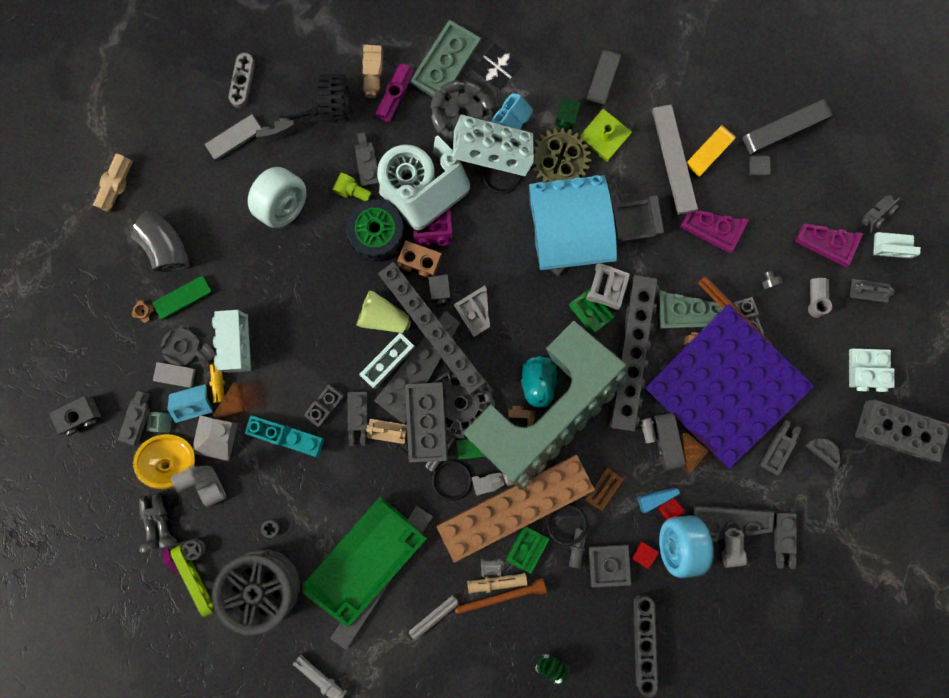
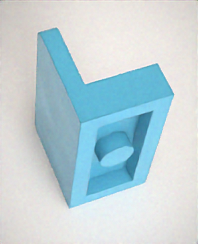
M206 384L169 395L168 411L175 423L213 412V407L207 398Z

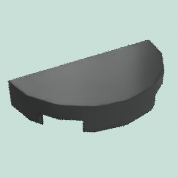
M816 438L804 445L833 469L838 470L841 464L839 448L832 441Z

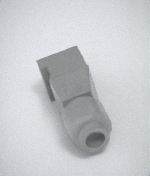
M501 472L488 474L479 478V475L472 477L476 496L495 491L504 486V484L507 486L514 485Z

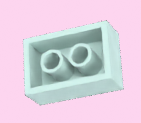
M240 310L215 311V317L212 318V325L216 331V336L213 338V344L217 350V356L214 357L215 367L219 371L227 373L251 371L248 315Z

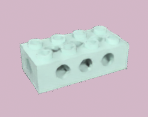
M460 115L454 129L453 159L526 176L534 162L533 133Z

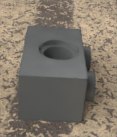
M83 396L49 413L58 434H67V436L79 432L78 429L83 426L89 427L96 424L95 420L101 418L93 397ZM75 413L79 415L77 421L74 420Z

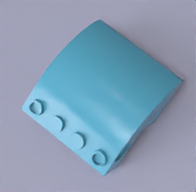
M605 175L529 184L530 206L535 226V246L540 270L617 261L614 216Z

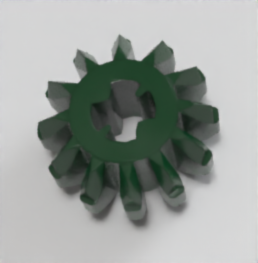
M542 654L535 668L539 674L559 685H564L571 671L568 665L548 654Z

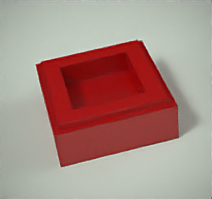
M674 497L656 507L666 520L672 517H679L685 512Z
M641 541L631 558L649 569L659 552Z

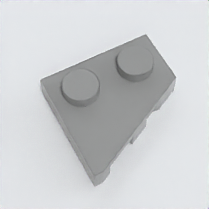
M486 286L481 287L454 304L473 337L490 328Z

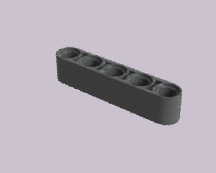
M823 99L750 132L742 140L749 154L753 155L831 119L833 114L826 100Z
M639 594L634 599L636 685L643 696L652 697L657 692L655 605L647 595ZM648 600L647 608L640 609L641 601ZM648 620L649 626L646 629H641V622ZM649 641V647L642 649V642ZM650 661L649 668H641L643 662ZM645 682H651V686L648 689H642V685Z

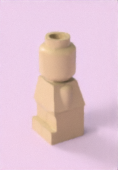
M364 45L362 62L363 75L366 77L363 79V91L366 97L375 98L380 90L379 78L383 69L382 46Z

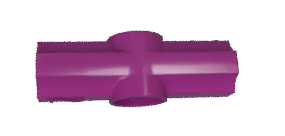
M399 64L392 81L386 87V93L376 112V116L386 122L392 121L399 104L404 100L405 91L415 73L409 66ZM395 90L400 92L396 96L391 95V93Z

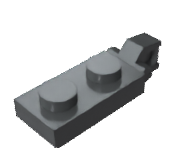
M365 133L358 134L359 145H355V153L361 186L378 185V167L372 142L367 143Z
M143 391L136 392L134 399L129 404L118 437L119 441L133 446L139 444L150 411L148 409L149 404H147L150 396L149 393Z

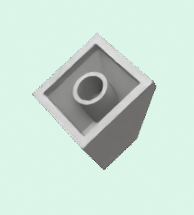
M199 416L192 447L194 454L230 461L238 423Z

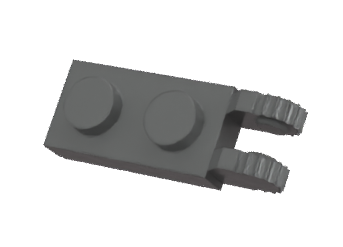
M347 392L349 446H354L355 430H361L360 443L362 446H366L368 393Z
M788 420L783 422L759 465L776 476L783 469L801 431V427L796 426L793 428L790 436L787 437L785 434L790 427V421Z
M795 513L774 514V552H776V566L779 569H782L784 566L783 553H788L789 568H796Z

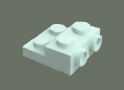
M849 349V387L857 388V391H869V388H876V392H888V388H894V368H891V350Z

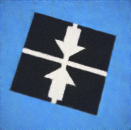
M495 43L473 70L500 91L522 64Z

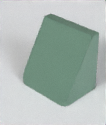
M149 412L146 430L169 433L171 431L172 416L170 413Z

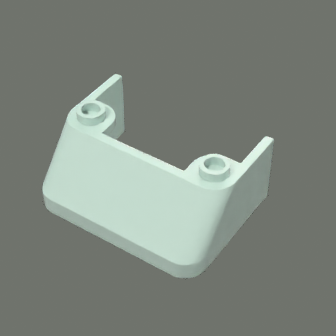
M439 136L435 137L433 154L440 160V164L445 172L421 191L417 192L410 185H403L395 190L384 177L380 179L379 194L388 203L392 204L399 211L400 216L415 230L424 229L466 196L470 189V182L461 161L453 159V150Z

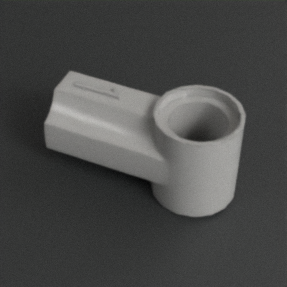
M814 278L810 280L811 303L808 311L812 317H822L832 309V303L829 300V279ZM817 304L823 307V312L817 308Z
M732 528L725 532V550L722 551L725 568L746 566L747 564L742 530Z

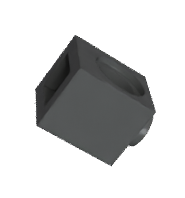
M448 275L428 277L431 301L436 302V305L446 304L447 300H451Z

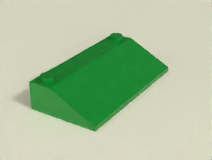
M380 496L302 584L303 594L348 628L427 538L395 507Z

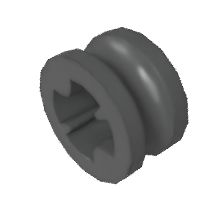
M273 519L267 520L261 526V533L267 538L276 536L280 530L279 523ZM269 523L275 528V532L272 531V534H269L268 530L265 529L266 526H269Z

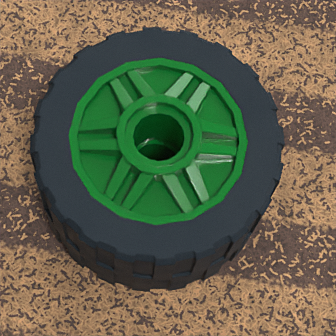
M367 200L358 204L351 211L347 219L346 231L348 240L355 251L364 259L373 262H383L393 258L403 248L404 241L406 240V228L402 216H400L399 211L392 204L384 200Z

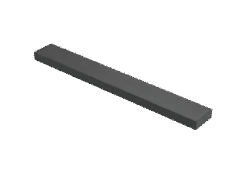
M416 506L408 521L422 533L433 516L419 506ZM390 581L348 628L340 622L330 639L346 650Z

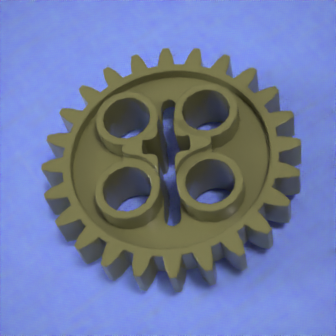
M554 128L553 134L547 130L546 137L541 134L539 137L541 141L535 140L534 144L537 147H533L534 162L531 166H535L532 173L538 172L536 179L543 178V183L584 178L586 175L584 171L589 170V166L586 164L591 162V159L586 158L591 153L590 151H585L588 144L582 145L584 138L578 140V133L572 136L571 129L565 133L564 128L559 133ZM555 143L559 146V149L552 150L549 145ZM565 143L567 144L557 174H554V168L562 146ZM574 150L577 155L575 157H571L568 155L567 151ZM550 161L553 167L546 168L543 162ZM561 168H569L570 174H563Z

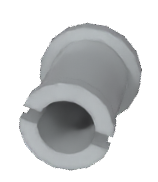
M651 418L640 420L641 424L639 426L642 427L645 443L657 441L653 426L655 422Z

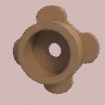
M138 301L133 308L132 317L139 318L142 322L146 323L149 321L150 314L154 312V307L146 305L144 301Z

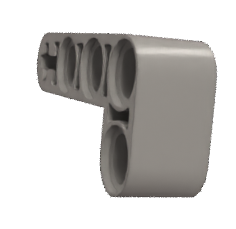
M191 466L173 475L171 478L178 492L197 491L207 508L226 499L224 489L211 466Z

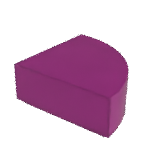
M169 548L165 549L162 553L164 565L175 574H179L180 572L171 556V550Z

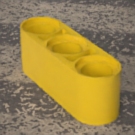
M721 125L686 163L687 167L700 177L736 137Z

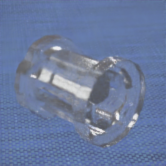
M481 559V576L498 575V577H501V559H497V561Z

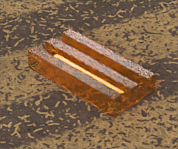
M606 468L595 484V490L590 492L585 500L602 511L624 479ZM610 474V479L607 481L601 492L593 501L592 497L599 489L607 475ZM614 479H617L616 483L613 485L605 499L599 505L598 502L603 497L611 483L614 481Z

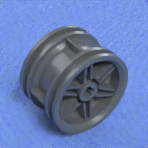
M270 549L251 551L230 562L221 570L213 588V603L219 619L227 627L241 634L255 635L268 631L279 623L295 606L300 593L298 572L294 564L286 556ZM247 569H253L252 576L247 574ZM267 572H272V579L267 576ZM234 585H236L240 589V591H235ZM254 588H255V592L258 593L257 596H255V593L252 592V590H253ZM275 590L279 591V598L274 597ZM242 603H246L245 611L240 607ZM263 608L267 613L262 614L260 609Z

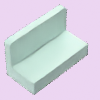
M875 233L874 255L914 258L920 255L921 247H914L913 235Z

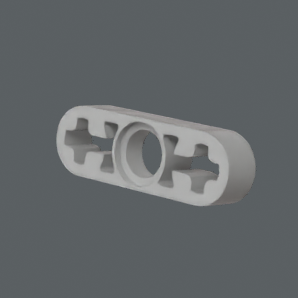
M247 53L239 54L235 62L229 100L236 108L244 107L249 97L255 62ZM246 59H247L248 62H249V64L247 63V64L245 65V71H246V72H244V66H243L242 62H245ZM241 76L247 78L246 83L243 85L237 84V79ZM237 89L240 90V96L242 97V99H239L238 102L234 99L239 95V91Z

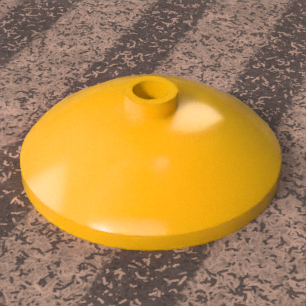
M170 434L158 435L146 440L137 449L133 460L134 471L138 479L145 485L157 489L174 487L171 479L172 476L195 465L194 451L190 444L183 438Z

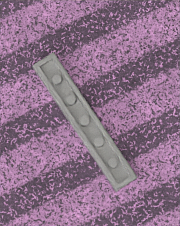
M672 105L653 108V117L677 213L681 215L696 212L698 207Z

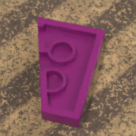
M697 210L696 212L687 213L680 227L722 250L732 253L749 219L732 218V216H719Z
M805 223L801 226L795 242L847 267L852 261L863 233H849L841 229L837 231L824 226Z

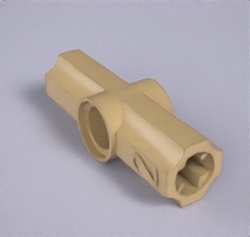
M120 154L115 155L108 172L101 176V188L93 204L95 207L111 212L118 194H121L126 187L125 178L132 165V160Z

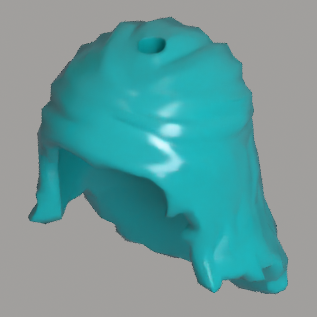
M541 356L530 358L526 361V364L522 365L521 369L523 377L521 384L525 398L534 407H547L553 401L555 388L558 383L556 365L553 364L550 358Z

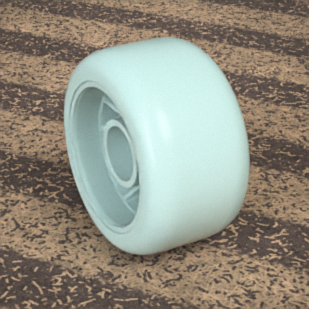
M399 145L391 148L383 155L378 165L377 176L379 184L380 179L384 177L395 190L403 185H410L419 192L435 180V169L431 158L424 150L414 145ZM405 174L412 175L408 180L402 179Z
M272 167L261 173L252 184L248 195V208L254 217L272 228L284 227L290 224L301 212L306 200V186L298 176L287 169Z

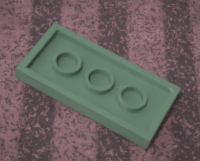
M449 20L411 78L410 84L433 97L436 91L441 90V86L450 81L457 80L480 44L481 38Z

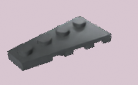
M694 505L693 516L698 517L705 523L712 542L725 539V532L732 528L742 530L743 534L747 536L773 532V511Z

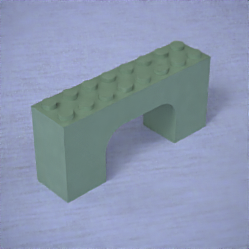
M575 321L546 348L552 362L572 378L571 387L535 425L527 428L516 427L490 405L463 432L519 490L522 487L526 488L532 482L531 478L536 473H541L545 469L546 463L560 453L559 449L564 444L568 445L578 430L581 431L585 428L588 419L591 416L595 417L600 412L601 406L605 402H610L615 396L614 393L628 383L629 376L626 365Z

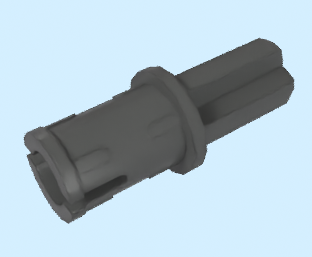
M576 528L574 540L581 535L583 529ZM587 532L580 542L570 546L572 551L568 566L581 569L583 551H586L584 546Z

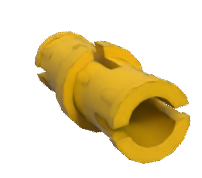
M210 364L211 382L209 384L212 386L213 403L226 402L224 394L225 380H223L222 371H219L215 364Z

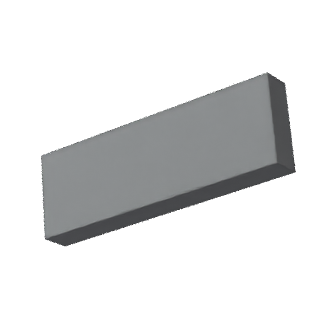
M251 114L205 143V146L214 160L217 161L254 138L256 130H260L261 127Z

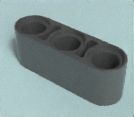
M603 49L586 100L602 105L605 104L621 54Z
M665 413L653 416V421L655 422L654 429L658 439L657 443L664 470L684 468L685 460L674 414Z

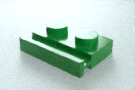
M589 288L571 302L569 306L593 335L611 321L614 316L605 305L598 302H590L586 299L588 292L591 291V288Z
M524 526L505 560L531 574L550 539Z

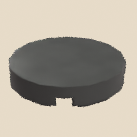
M184 328L171 330L163 337L161 343L162 355L171 364L177 366L188 365L197 358L194 352L200 350V341L191 330Z

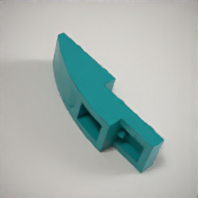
M250 415L244 433L314 457H319L325 440L310 433Z

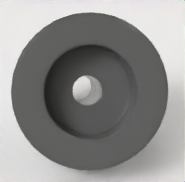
M769 271L765 273L767 280L762 282L765 290L780 285L783 281L781 276L774 277L773 272Z

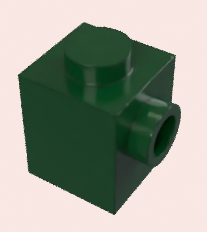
M563 97L555 125L560 129L573 130L581 102Z

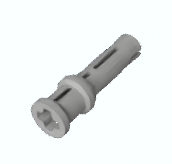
M300 655L297 661L294 662L293 666L321 689V694H326L329 698H343L348 692L346 689L342 690L334 683V679H328L306 660L303 655Z

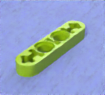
M179 545L171 549V556L200 614L206 618L215 613L214 604L192 560H188L183 556V546Z

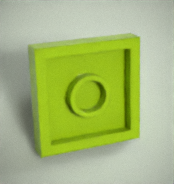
M602 109L579 136V139L584 138L583 143L588 144L590 149L608 162L631 135L632 131Z

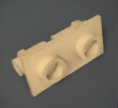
M370 419L366 430L367 438L405 444L407 425Z

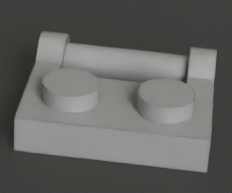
M598 263L595 267L596 274L591 291L588 292L586 299L590 302H598L618 310L621 307L630 274ZM603 274H607L608 279L603 295L598 294Z

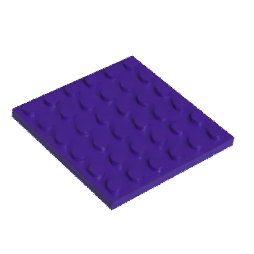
M727 304L645 386V389L670 413H673L695 437L730 469L814 385Z

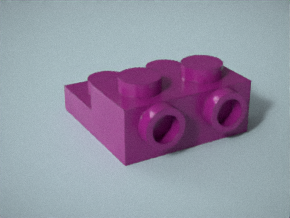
M450 208L424 229H413L415 244L428 247L434 243L446 246L449 242H453Z

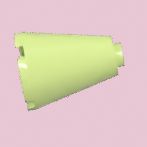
M374 291L368 292L356 326L398 333L409 330L412 322L409 319L410 315Z

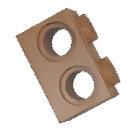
M405 240L397 262L402 270L407 272L414 270L419 272V276L429 279L428 277L435 276L442 255L437 251ZM408 254L415 255V259L412 262L406 261L405 258ZM426 260H431L433 262V266L431 268H425L423 267V263Z

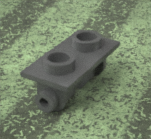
M892 195L883 197L875 206L880 211L872 208L863 216L862 223L866 226H871V233L876 228L880 229L890 215L894 216L898 212L901 198L899 197L895 200Z
M852 279L850 298L888 303L889 296L894 295V288H891L890 284Z

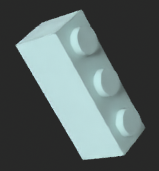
M399 333L359 375L376 389L415 349V346Z

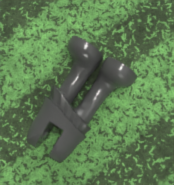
M160 493L152 495L153 508H151L148 496L140 497L139 515H141L140 519L144 522L147 537L146 542L139 547L140 553L177 544V540L169 532L166 523L169 520L166 516L168 513ZM154 520L158 524L160 540L157 537Z

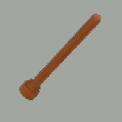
M543 578L535 580L536 582L532 583L531 586L457 606L455 612L462 614L532 593L543 595L547 594Z

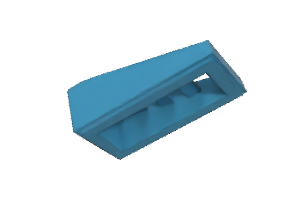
M670 488L638 496L641 512L647 513L680 494L679 489Z

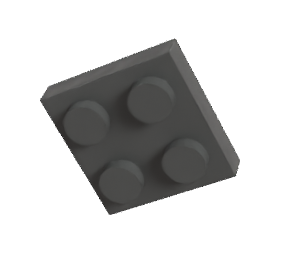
M628 545L588 547L591 587L631 585Z

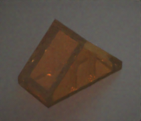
M235 382L232 384L213 414L214 417L223 418L247 412L241 384Z
M679 433L685 460L683 472L690 473L708 453V450L688 433Z

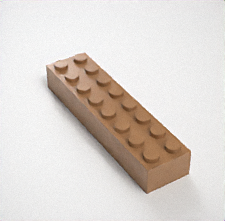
M574 454L543 470L541 473L535 474L531 478L532 482L526 488L522 487L519 490L513 485L437 524L436 527L453 561L456 562L594 491L595 489L578 456Z

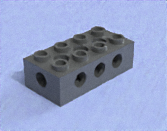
M867 400L863 407L855 437L929 462H940L949 433V424L877 400Z

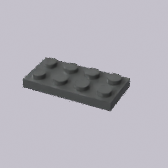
M444 382L405 384L409 462L448 461Z

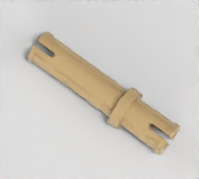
M525 573L496 578L484 577L485 579L467 581L469 594L483 591L490 593V590L527 586Z

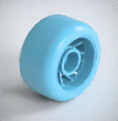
M695 516L672 517L663 523L660 530L659 546L661 557L667 570L678 578L695 577L705 574L713 560L712 539L705 523Z

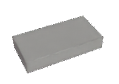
M157 362L153 381L192 388L196 369Z

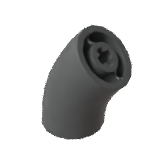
M150 209L144 212L134 224L131 238L146 252L152 270L154 272H173L188 268L190 266L188 255L173 227L155 210Z

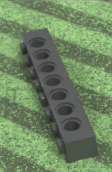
M392 262L378 273L471 397H474L488 385L395 263Z
M637 275L631 278L619 360L626 365L627 371L629 368H634L637 374L635 378L629 377L628 383L614 393L609 428L635 431V428L639 426L640 418L637 416V412L642 406L640 392L645 387L643 372L648 367L646 352H649L651 347V341H648L649 333L653 332L654 322H651L652 314L655 315L657 307L654 299L659 293V285L655 278ZM640 293L647 295V302H642L639 299ZM637 312H642L645 315L644 321L637 319ZM635 330L642 333L641 340L634 338L633 332ZM632 349L638 350V359L631 357L630 352ZM627 386L631 387L634 391L632 397H628L625 394ZM624 405L629 406L631 409L629 416H625L622 413Z

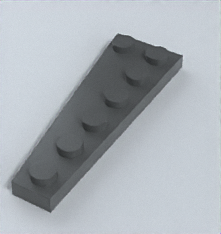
M445 311L438 321L453 338L460 322ZM426 336L374 400L403 424L407 421L405 384L428 383L442 358Z

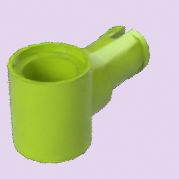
M340 173L332 189L343 197L355 196L363 201H369L372 195L371 191L358 186L354 178L344 173Z

